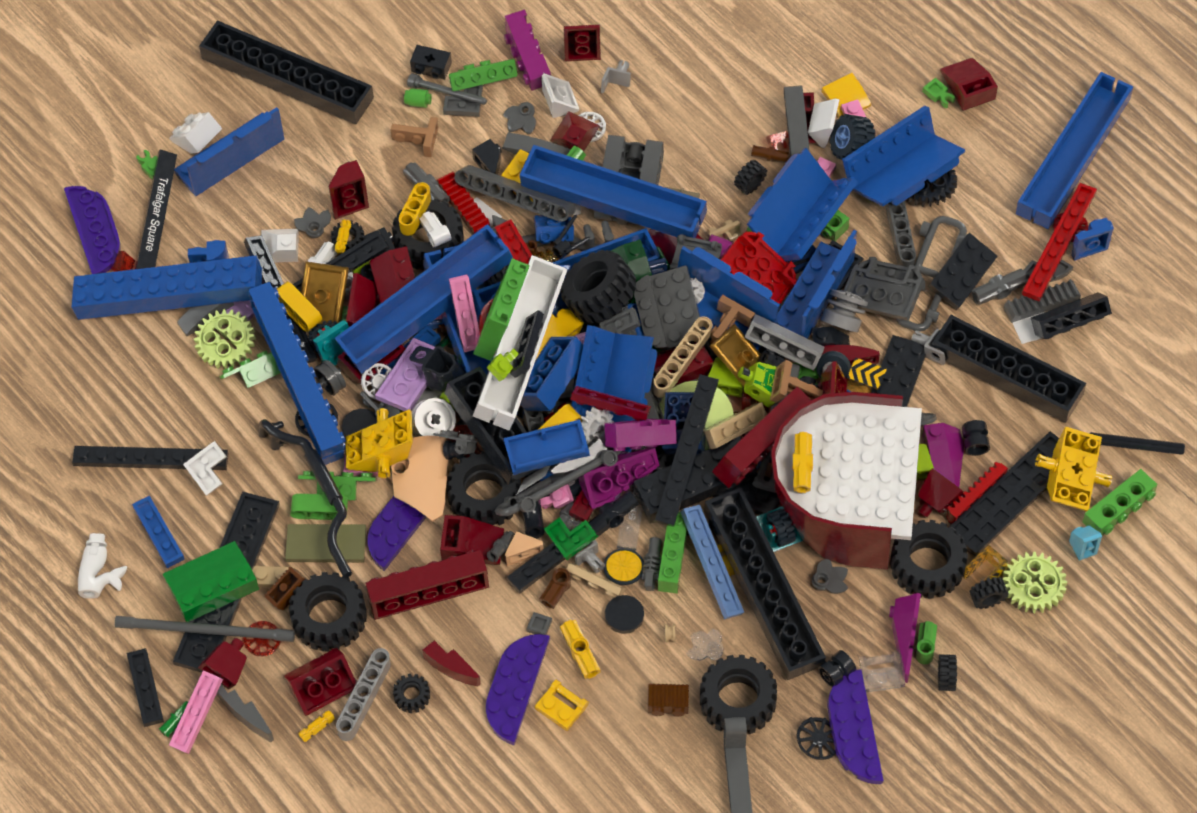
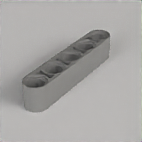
M378 648L373 651L337 720L338 736L343 741H350L357 734L391 667L389 652L386 649ZM379 659H385L384 662H377ZM372 675L377 676L375 679H368ZM363 692L368 693V695L364 697L359 696ZM354 709L360 710L356 714L350 713ZM346 726L351 727L348 731H342V728Z

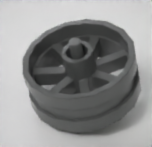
M324 360L314 368L317 380L329 394L334 396L339 390L346 387V382L340 373L341 370L337 369L330 361Z

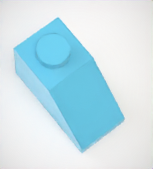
M1091 526L1078 527L1071 532L1069 542L1079 561L1098 553L1102 535Z

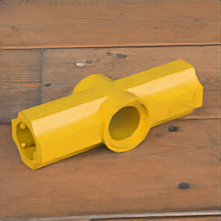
M807 432L795 434L793 487L794 491L798 493L811 491V472H813L812 434Z
M576 620L564 622L560 626V630L584 679L596 677L601 670ZM579 647L584 648L583 651H577L576 649Z

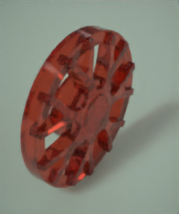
M258 621L249 626L250 628L258 627L262 629L264 626H269V629H278L273 623L267 621ZM243 637L244 645L248 652L260 657L271 655L279 648L281 641L274 639H247V637ZM270 640L276 642L274 647L269 645ZM253 643L257 645L254 650L250 648ZM266 646L267 651L260 652V647Z

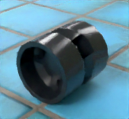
M972 420L962 425L963 438H966L964 440L965 452L972 456L987 453L991 447L986 422Z
M839 650L831 656V661L826 660L818 667V672L822 679L831 687L844 680L843 676L848 677L849 674L856 671L855 663L843 650Z

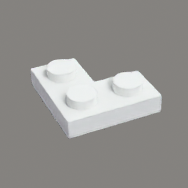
M214 441L183 465L205 495L208 496L223 484L212 468L227 456L216 441Z

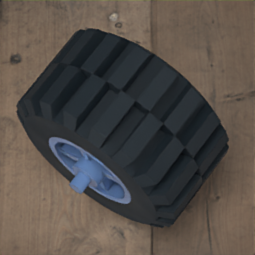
M845 114L835 121L830 135V148L837 159L842 160L875 138L876 132L871 120L867 117Z

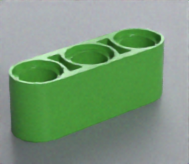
M294 494L292 496L290 515L293 518L333 520L337 514L334 505H330L325 494ZM343 496L342 501L347 510L348 498Z

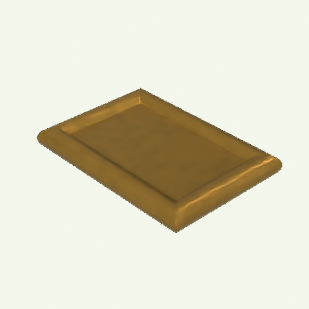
M305 261L301 294L320 312L322 316L320 325L323 324V321L328 323V320H332V323L336 321L338 324L342 318L349 268Z
M733 324L710 345V348L744 387L745 380L738 377L740 368L745 367L749 369L758 362L761 354L745 338V335L736 324Z

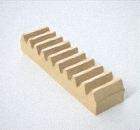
M763 403L750 405V407L704 430L703 433L709 448H718L753 429L767 415Z

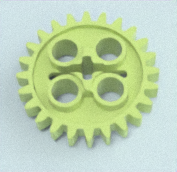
M223 309L222 314H219L216 310V316L213 317L211 314H208L210 319L206 320L203 318L204 325L198 324L200 331H195L197 338H194L195 348L198 351L199 357H202L204 362L208 361L210 366L215 363L216 368L219 369L222 364L227 369V365L230 364L234 368V362L240 363L241 358L247 359L246 353L252 354L249 347H255L253 342L256 339L253 334L255 330L251 327V322L247 321L246 316L241 317L242 315L239 311L234 314V311L231 309L229 314H227L226 310ZM229 324L226 329H221L223 325ZM213 329H217L220 332V334L225 339H229L230 343L237 347V349H233L229 345V343L225 339H221L220 335L213 331ZM242 336L240 340H234L235 337ZM215 337L213 342H208L210 338ZM229 349L227 353L221 354L222 350Z
M1025 552L1024 558L1021 555L1017 556V561L1012 558L1011 563L1007 564L1006 571L1003 572L1004 578H1002L1009 593L1008 598L1012 597L1011 604L1017 602V608L1020 609L1024 606L1025 612L1032 608L1033 613H1036L1037 609L1044 613L1045 607L1051 610L1052 604L1058 606V600H1063V594L1066 593L1067 589L1065 588L1067 586L1066 574L1062 573L1063 567H1057L1058 561L1050 562L1051 556L1045 559L1044 553L1037 557L1036 552H1033L1032 556ZM1031 568H1036L1038 571H1032ZM1016 580H1022L1024 583H1018ZM1045 581L1051 582L1052 585L1046 584ZM1031 593H1036L1038 597L1032 596Z

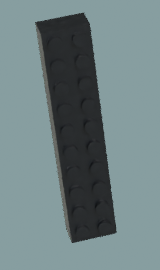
M218 20L199 45L203 60L353 124L358 123L374 99L372 85Z
M742 488L705 501L704 512L787 681L817 669L825 662L826 656Z

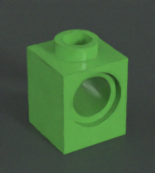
M837 210L822 230V235L827 239L836 241L849 229L850 218Z

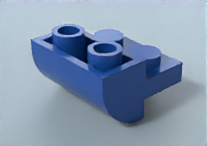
M207 241V248H189V262L229 259L226 241Z

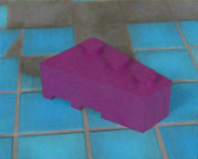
M651 418L646 421L632 420L604 423L605 447H613V451H624L625 447L641 449V446L651 448L657 447V445L676 444V420Z

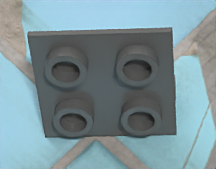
M441 430L440 433H433L435 436L455 439V451L458 454H471L476 450L478 441L474 435L459 434L458 436V432Z

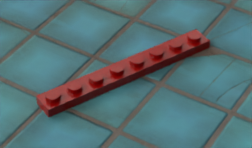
M1079 183L1022 291L1023 296L1040 302L1096 195V188Z

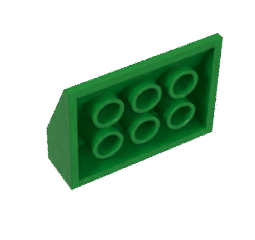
M235 541L163 573V577L186 622H190L259 590L257 579Z

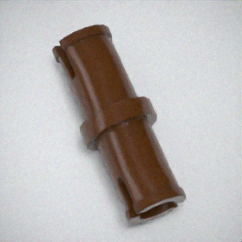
M753 145L751 156L765 158L767 161L774 160L784 163L787 162L789 155L788 151L785 152L773 149V147L766 148Z

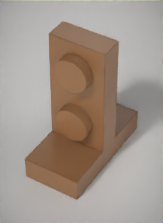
M430 117L428 128L392 123L390 129L392 140L423 144L424 157H432L439 129L437 117Z
M722 295L718 301L717 310L724 314L720 319L721 324L718 327L715 326L711 332V344L726 332L735 321L749 328L755 313Z
M785 360L776 367L770 397L771 401L779 402L796 387L800 388L811 400L823 394V390L816 388L815 385L807 384L796 377L790 376L792 362Z

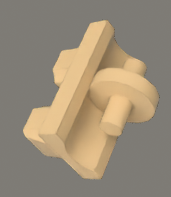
M728 220L719 229L715 227L709 228L707 230L708 237L710 238L711 234L734 241L742 235L740 222L738 220L735 222Z

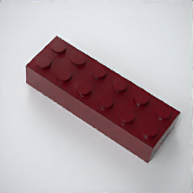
M796 387L721 459L712 473L728 488L734 483L738 485L748 473L754 470L760 461L762 462L769 455L779 427L798 406L811 401V399L800 388Z
M471 550L464 555L450 556L446 560L432 561L425 566L411 567L407 571L393 572L389 576L376 577L365 582L375 620L489 588L488 571L481 550Z

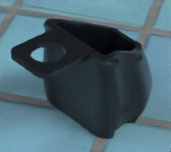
M417 346L409 357L410 361L423 364L422 371L427 385L432 391L445 392L448 382L465 374L464 369L455 359V356L444 351L442 346H436L434 349ZM418 352H426L425 357L421 359L416 358Z

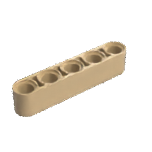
M699 317L655 376L652 392L656 397L663 398L666 392L672 390L710 337L712 321L708 317ZM699 327H705L707 330H701ZM689 341H694L697 344H690ZM683 355V356H685L686 358H685V359H681V358H679L678 356ZM668 370H675L676 373H670ZM658 384H663L666 387L661 388L658 386Z

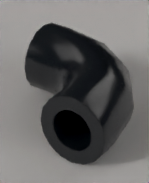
M538 500L532 512L522 511L525 534L535 539L542 537L545 533L541 501Z

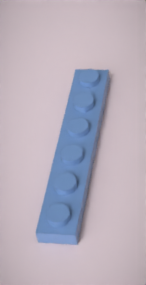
M696 505L684 508L680 511L724 620L742 615L744 610L701 506Z

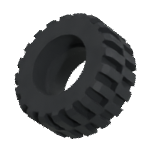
M439 199L431 200L426 212H434L440 223L447 226L451 234V240L433 247L430 242H421L414 239L412 235H403L399 226V215L402 209L399 210L397 217L393 220L392 235L394 247L402 248L407 246L412 268L415 269L419 267L424 270L423 260L425 253L440 250L441 258H443L444 249L458 246L464 242L463 224L460 215L457 214V210L454 207H450L445 201L441 203ZM421 223L419 224L417 230L423 228Z
M600 250L597 253L592 252L589 256L582 257L578 263L572 266L571 270H568L561 286V297L580 321L595 323V321L598 323L604 322V319L609 320L614 314L620 313L621 309L628 305V301L632 299L633 291L636 288V277L618 253L608 250Z
M481 451V454L471 453L469 454L470 457L460 459V464L455 463L452 471L448 474L447 495L449 505L453 514L457 516H465L484 523L498 524L500 526L505 523V519L510 520L513 514L505 517L495 514V509L504 502L505 497L518 495L517 492L521 486V480L518 479L508 485L485 451ZM479 480H492L502 487L501 492L497 496L488 500L474 499L466 493L470 485Z
M920 520L916 525L913 523L911 540L895 539L892 546L890 568L892 569L894 579H898L897 584L901 588L906 587V592L912 594V592L920 593L921 598L922 595L930 599L934 598V595H938V597L945 596L946 591L951 593L955 590V586H959L967 564V547L963 543L964 539L960 534L956 535L957 530L953 527H946V523H935L936 520H930V522ZM931 548L943 554L947 564L936 570H926L917 566L912 561L910 555L916 550Z
M321 572L322 575L316 576V574L311 575V579L308 581L306 579L303 580L301 587L297 586L293 591L294 596L290 597L289 615L295 634L301 639L303 644L306 646L310 644L311 648L315 650L322 648V651L328 652L331 648H338L340 650V646L344 645L347 647L351 644L350 641L352 639L354 641L357 640L359 632H363L365 628L364 623L367 620V614L361 589H358L355 581L350 582L349 577H340L339 573L332 572V575H328V572ZM334 600L346 606V611L342 617L331 623H320L309 616L311 610L323 601Z
M739 654V657L735 658L733 655H729L726 660L720 658L716 660V666L711 664L708 667L707 672L702 677V683H700L702 714L707 716V722L710 725L715 724V729L720 732L722 729L724 730L725 718L745 717L747 732L753 734L756 728L761 730L765 727V723L770 722L775 712L778 691L776 679H773L771 670H766V665L763 662L757 663L754 657L747 659L745 655ZM743 683L752 687L758 697L751 705L736 708L723 702L719 692L729 684Z

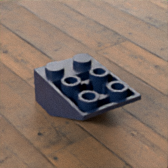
M694 392L665 393L664 419L676 420V444L662 445L666 455H675ZM704 433L697 454L705 451L706 438Z

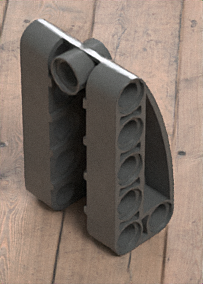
M608 135L603 167L659 185L664 156V143L654 140H646V145L639 142L628 143L624 136ZM595 210V219L617 221L621 225L632 223Z

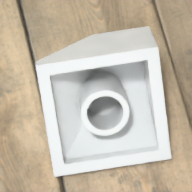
M298 229L261 230V235L265 240L274 263L298 262Z

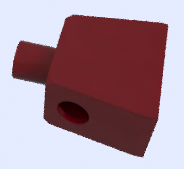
M932 468L918 493V497L925 501L918 511L926 518L934 509L943 514L948 506L951 507L953 502H956L958 497L963 495L964 491Z
M234 638L230 644L226 641L222 642L198 668L222 678L221 684L228 690L237 684L247 660V656L240 652L244 645L243 641Z

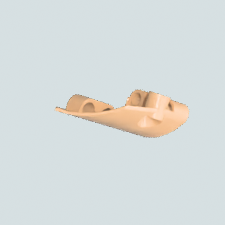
M440 436L413 437L408 459L391 466L394 498L415 508L433 522L443 516L445 509L447 466H449V460H446L444 456L443 444L450 439ZM404 470L403 473H397L396 471Z

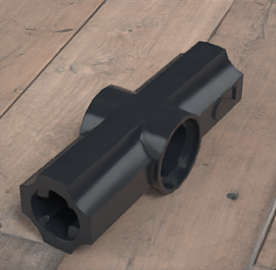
M628 490L615 502L604 504L600 508L599 514L588 523L596 534L600 536L609 528H616L621 525L624 516L640 503Z

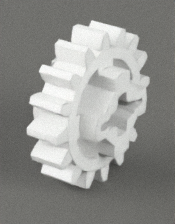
M592 407L591 412L587 410L586 416L581 417L583 420L581 424L587 444L594 438H599L603 444L605 443L604 423L614 422L611 420L613 415L610 414L609 410H598Z

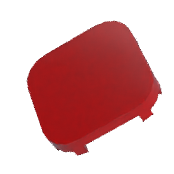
M746 231L733 241L720 260L731 266L730 273L733 275L741 272L771 290L772 297L770 299L781 304L797 282L794 271L796 266L792 261L787 263L762 240L764 237L762 233Z

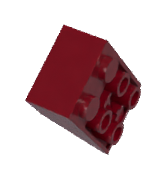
M973 57L940 68V72L963 111L996 100L997 84L991 74Z
M445 515L440 546L441 561L446 560L450 556L464 555L471 550H481L485 564L500 565L501 556L497 562H491L487 558V553L493 548L494 542L504 535V528L465 516Z

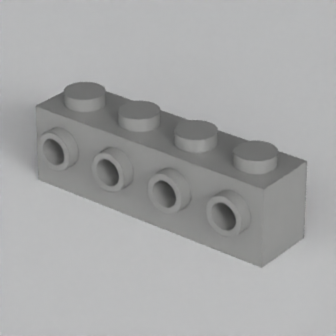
M755 314L745 335V338L751 342L766 347L772 352H776L812 370L815 369L824 350V346Z

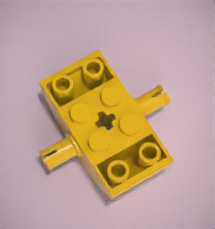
M381 408L380 411H376V424L346 436V468L357 471H378V477H390V466L408 459L413 443L412 411L408 409L388 418L389 411Z
M1064 427L1053 450L1052 458L1041 454L1037 455L1035 461L1038 462H1035V466L1050 470L1047 489L1051 501L1088 511L1093 484L1096 483L1105 487L1110 486L1111 480L1109 479H1112V476L1096 471L1102 437Z

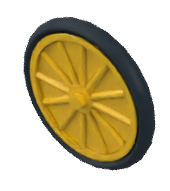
M617 549L605 558L604 573L610 581L616 584L630 585L642 577L644 560L634 550Z

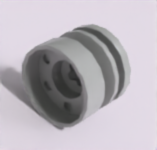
M831 289L829 294L837 297V299H827V302L834 305V308H824L821 321L849 331L859 332L862 320L855 317V314H865V310L858 308V305L867 306L868 301L848 291Z

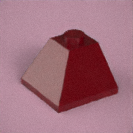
M568 111L550 141L570 150L575 145L585 151L600 126Z

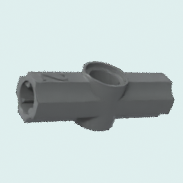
M415 162L406 165L403 174L414 186L420 182L428 184L431 200L439 199L441 203L443 201L447 203L450 201V197L439 187L438 182L431 174L427 175Z
M1018 269L1005 276L1001 274L996 275L988 283L972 290L973 300L976 304L981 305L995 298L1004 299L1013 290L1026 285L1028 277L1022 269Z

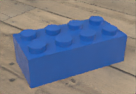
M576 336L551 337L535 360L520 403L526 411H551L555 407L557 400L565 392L570 380L575 377L580 365L583 344Z

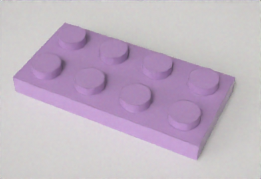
M413 338L375 394L376 399L402 411L412 410L428 385L422 371L423 364L412 362L409 357L417 346L430 349L435 347ZM418 352L416 358L421 359L425 357L426 352Z

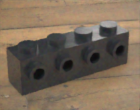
M1097 292L1031 317V322L1036 336L1042 339H1050L1057 334L1084 326L1091 321L1100 320L1112 314L1108 296Z

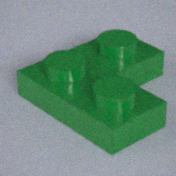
M559 517L544 528L566 560H569L599 537L587 520L570 531Z

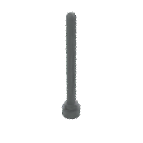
M411 73L407 80V86L410 88L423 87L485 105L487 103V99L460 90L452 91L449 87L425 81L420 75Z

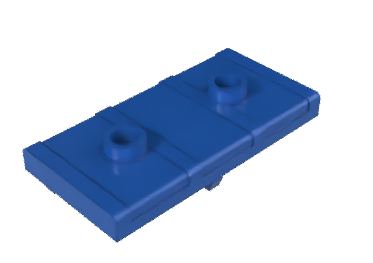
M580 419L504 438L513 475L590 456Z

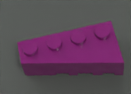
M524 9L505 15L506 34H504L506 44L511 46L510 52L512 57L517 59L518 70L524 74L523 80L525 85H529L531 91L542 88V75L545 73L551 76L543 53L541 54L537 39H534L531 23H527V13Z

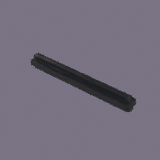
M1090 432V434L1102 437L1101 445L1181 455L1185 452L1184 443Z

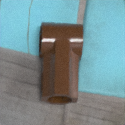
M558 568L553 572L551 581L539 598V601L544 606L554 609L564 592L571 587L570 573L567 569ZM559 578H566L564 582L557 581Z

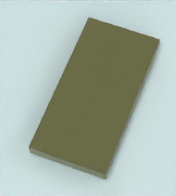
M288 524L286 562H335L327 544V533L330 524ZM341 524L338 530L337 544L347 563H364L366 524Z

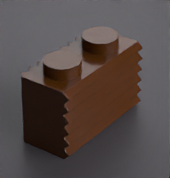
M288 567L286 573L280 576L278 582L272 585V588H270V591H267V594H264V597L277 609L283 611L290 604V597L294 596L293 591L296 587H301V582L305 579L308 581V579L297 569Z
M648 684V713H652L654 716H663L664 713L677 717L688 714V684Z

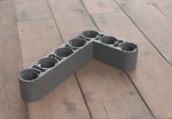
M745 717L724 719V750L731 813H752L746 753L747 727Z

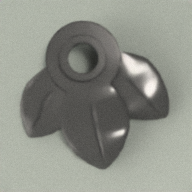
M524 102L519 106H511L504 112L503 116L509 119L507 126L510 133L523 128L530 135L535 129V108L531 103ZM528 108V112L524 113L523 109Z
M308 207L303 218H296L294 222L298 230L306 232L311 238H317L324 233V228L330 224L331 215L329 210L318 214L315 210Z
M822 560L817 565V573L812 577V585L817 590H828L833 594L843 593L848 589V586L843 582L847 576L848 569L845 567H832L830 560ZM823 580L825 583H819L818 581Z

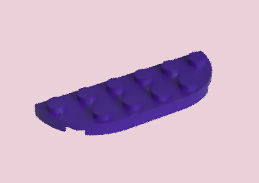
M84 186L65 187L64 191L91 273H106L117 262L121 251L119 235L108 203L99 192L88 190Z
M394 496L373 521L368 532L367 541L371 558L383 571L387 569L426 519L425 515L405 502L394 498Z
M529 635L512 643L505 650L499 661L487 696L486 715L491 728L501 740L514 746L550 641L549 635Z
M862 669L856 670L849 674L848 677L843 676L844 680L832 687L828 697L827 709L835 751L842 766L856 775L857 779L871 784H882L884 779Z

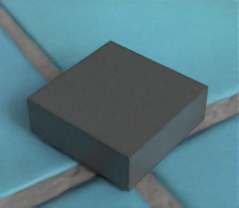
M533 612L527 626V632L547 635L552 618Z

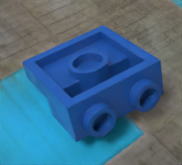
M534 215L536 241L547 244L556 240L572 217L560 222L543 215ZM573 224L561 241H574Z
M1107 217L1089 223L1088 231L1084 230L1075 235L1071 253L1074 261L1108 250L1114 227Z

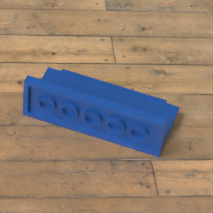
M924 105L842 160L846 177H854L858 182L852 191L881 206H885L891 201L893 205L897 206L923 189L924 181L933 182L959 164V156L965 153V149L935 135L930 108Z
M276 107L270 112L267 111L259 114L174 169L175 174L195 197L285 140L279 109Z
M804 148L800 154H794L789 158L774 178L773 186L768 187L749 211L748 215L752 218L747 225L752 232L762 233L764 235L762 240L785 261L802 259L858 182L854 177L832 181L808 149Z
M853 230L841 250L820 242L779 310L775 321L776 324L808 339L812 328L815 327L823 314L824 308L829 303L827 299L833 297V295L829 294L830 290H837L854 261L855 246L857 244L856 230Z
M684 246L681 248L677 268L687 266L690 278H696L699 282H702L705 294L697 305L700 317H708L712 321V330L715 326L718 327L721 324L720 319L724 314L717 310L718 301L722 295L775 323L780 304L770 299L772 297L771 290L741 272L733 275L730 273V265L700 247H696L693 251ZM735 321L734 324L746 335L748 327ZM751 342L758 351L762 347L757 343Z
M587 325L575 387L579 386L647 405L648 402L644 396L645 393L650 391L657 358V351L652 349L654 338L617 334ZM572 401L571 405L581 417H585L586 411L591 412L592 407H594L587 404L580 405L576 401ZM610 411V414L613 415L611 420L614 422L635 420L631 416L616 415ZM625 447L624 451L631 452L632 449Z

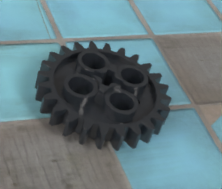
M951 169L933 182L924 181L923 189L909 197L908 202L914 200L915 205L921 202L922 207H924L925 203H928L930 207L934 202L936 205H939L940 200L945 203L946 198L951 199V194H955V188H957L956 171Z

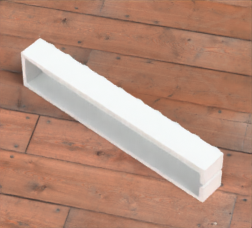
M533 255L528 263L530 267L508 327L494 356L495 358L500 353L504 355L513 348L517 350L526 318L539 310L544 314L543 325L538 333L539 339L534 347L535 353L530 361V369L527 373L521 374L517 378L509 373L500 382L489 371L473 413V417L486 422L493 420L494 425L510 430L516 417L567 272L566 268Z

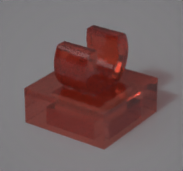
M787 131L766 137L768 144L773 143V149L778 150V143L782 144L783 149L787 148V143L784 140L789 138Z
M119 251L114 266L111 269L114 272L133 270L136 260L125 251Z

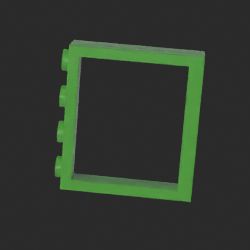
M513 258L511 259L494 296L473 354L490 361L492 360L508 327L530 265Z

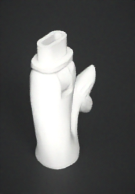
M92 533L89 536V540L86 541L78 574V594L83 598H98L107 584H111L118 591L122 588L120 579L126 573L127 566L116 568L95 578L97 573L103 568L107 558V543L105 542L104 534Z

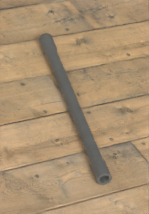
M128 616L115 617V628H139L274 639L286 642H294L295 630L262 629L164 621Z

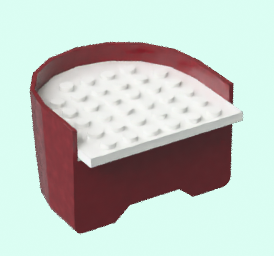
M863 392L823 394L798 406L779 427L771 451L776 493L803 542L823 559L851 567L888 570L891 538L911 540L922 408L902 407L903 396ZM800 432L812 434L813 472H811V491L806 493H798L794 491L793 487L795 434Z

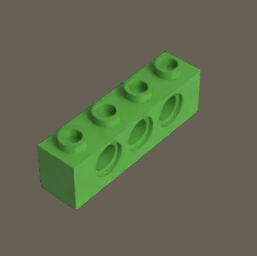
M1142 469L1138 470L1084 514L1082 523L1086 526H1091L1100 532L1101 535H1108L1117 523H1123L1132 511L1134 513L1141 508L1142 503L1146 500L1150 501L1155 497L1158 484Z
M681 512L678 513L675 526L667 525L658 578V591L678 594L687 537V527Z

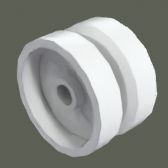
M438 398L421 400L411 410L412 432L417 437L435 436L433 433H440L441 430L453 431L456 423L455 412L452 406L445 400Z

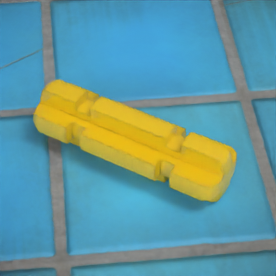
M345 219L341 221V227L339 228L335 244V252L337 253L345 252V245H347L351 221Z
M327 710L322 714V717L319 716L311 722L307 729H302L298 733L302 741L307 742L311 735H316L326 727L327 723L330 724L334 721L335 718L332 712Z

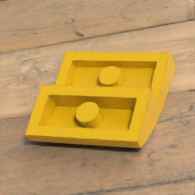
M853 73L822 87L821 92L827 100L839 99L836 113L838 119L841 115H844L841 110L842 104L859 100L863 110L871 106L867 94Z

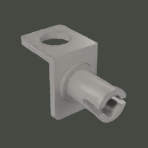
M620 60L616 69L607 68L601 82V93L605 92L609 82L626 87L630 86L631 73L627 72L629 68L627 61L622 66L623 60Z
M936 329L931 336L916 330L911 340L924 346L925 358L944 365L946 363L944 352L932 347V342L940 330ZM932 353L937 354L940 358L935 357Z
M594 540L588 544L587 548L575 556V564L581 565L583 562H587L594 572L598 573L600 572L598 568L602 570L605 564L596 555L598 553V543Z

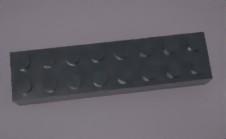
M953 315L949 316L932 342L933 348L944 352L946 362L1065 423L1084 395L1086 382Z

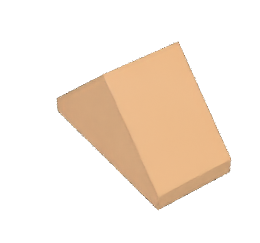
M516 531L505 553L506 565L509 566L534 557L544 549L542 541Z

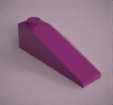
M945 423L924 425L922 439L923 443L927 445L934 469L959 487L964 443L960 429Z
M654 447L618 455L615 465L605 466L602 464L579 477L580 486L591 509L612 502L622 491H627L635 480L647 476L659 467L656 450Z
M920 593L897 598L895 606H890L889 617L893 618L892 629L905 683H908L921 598Z

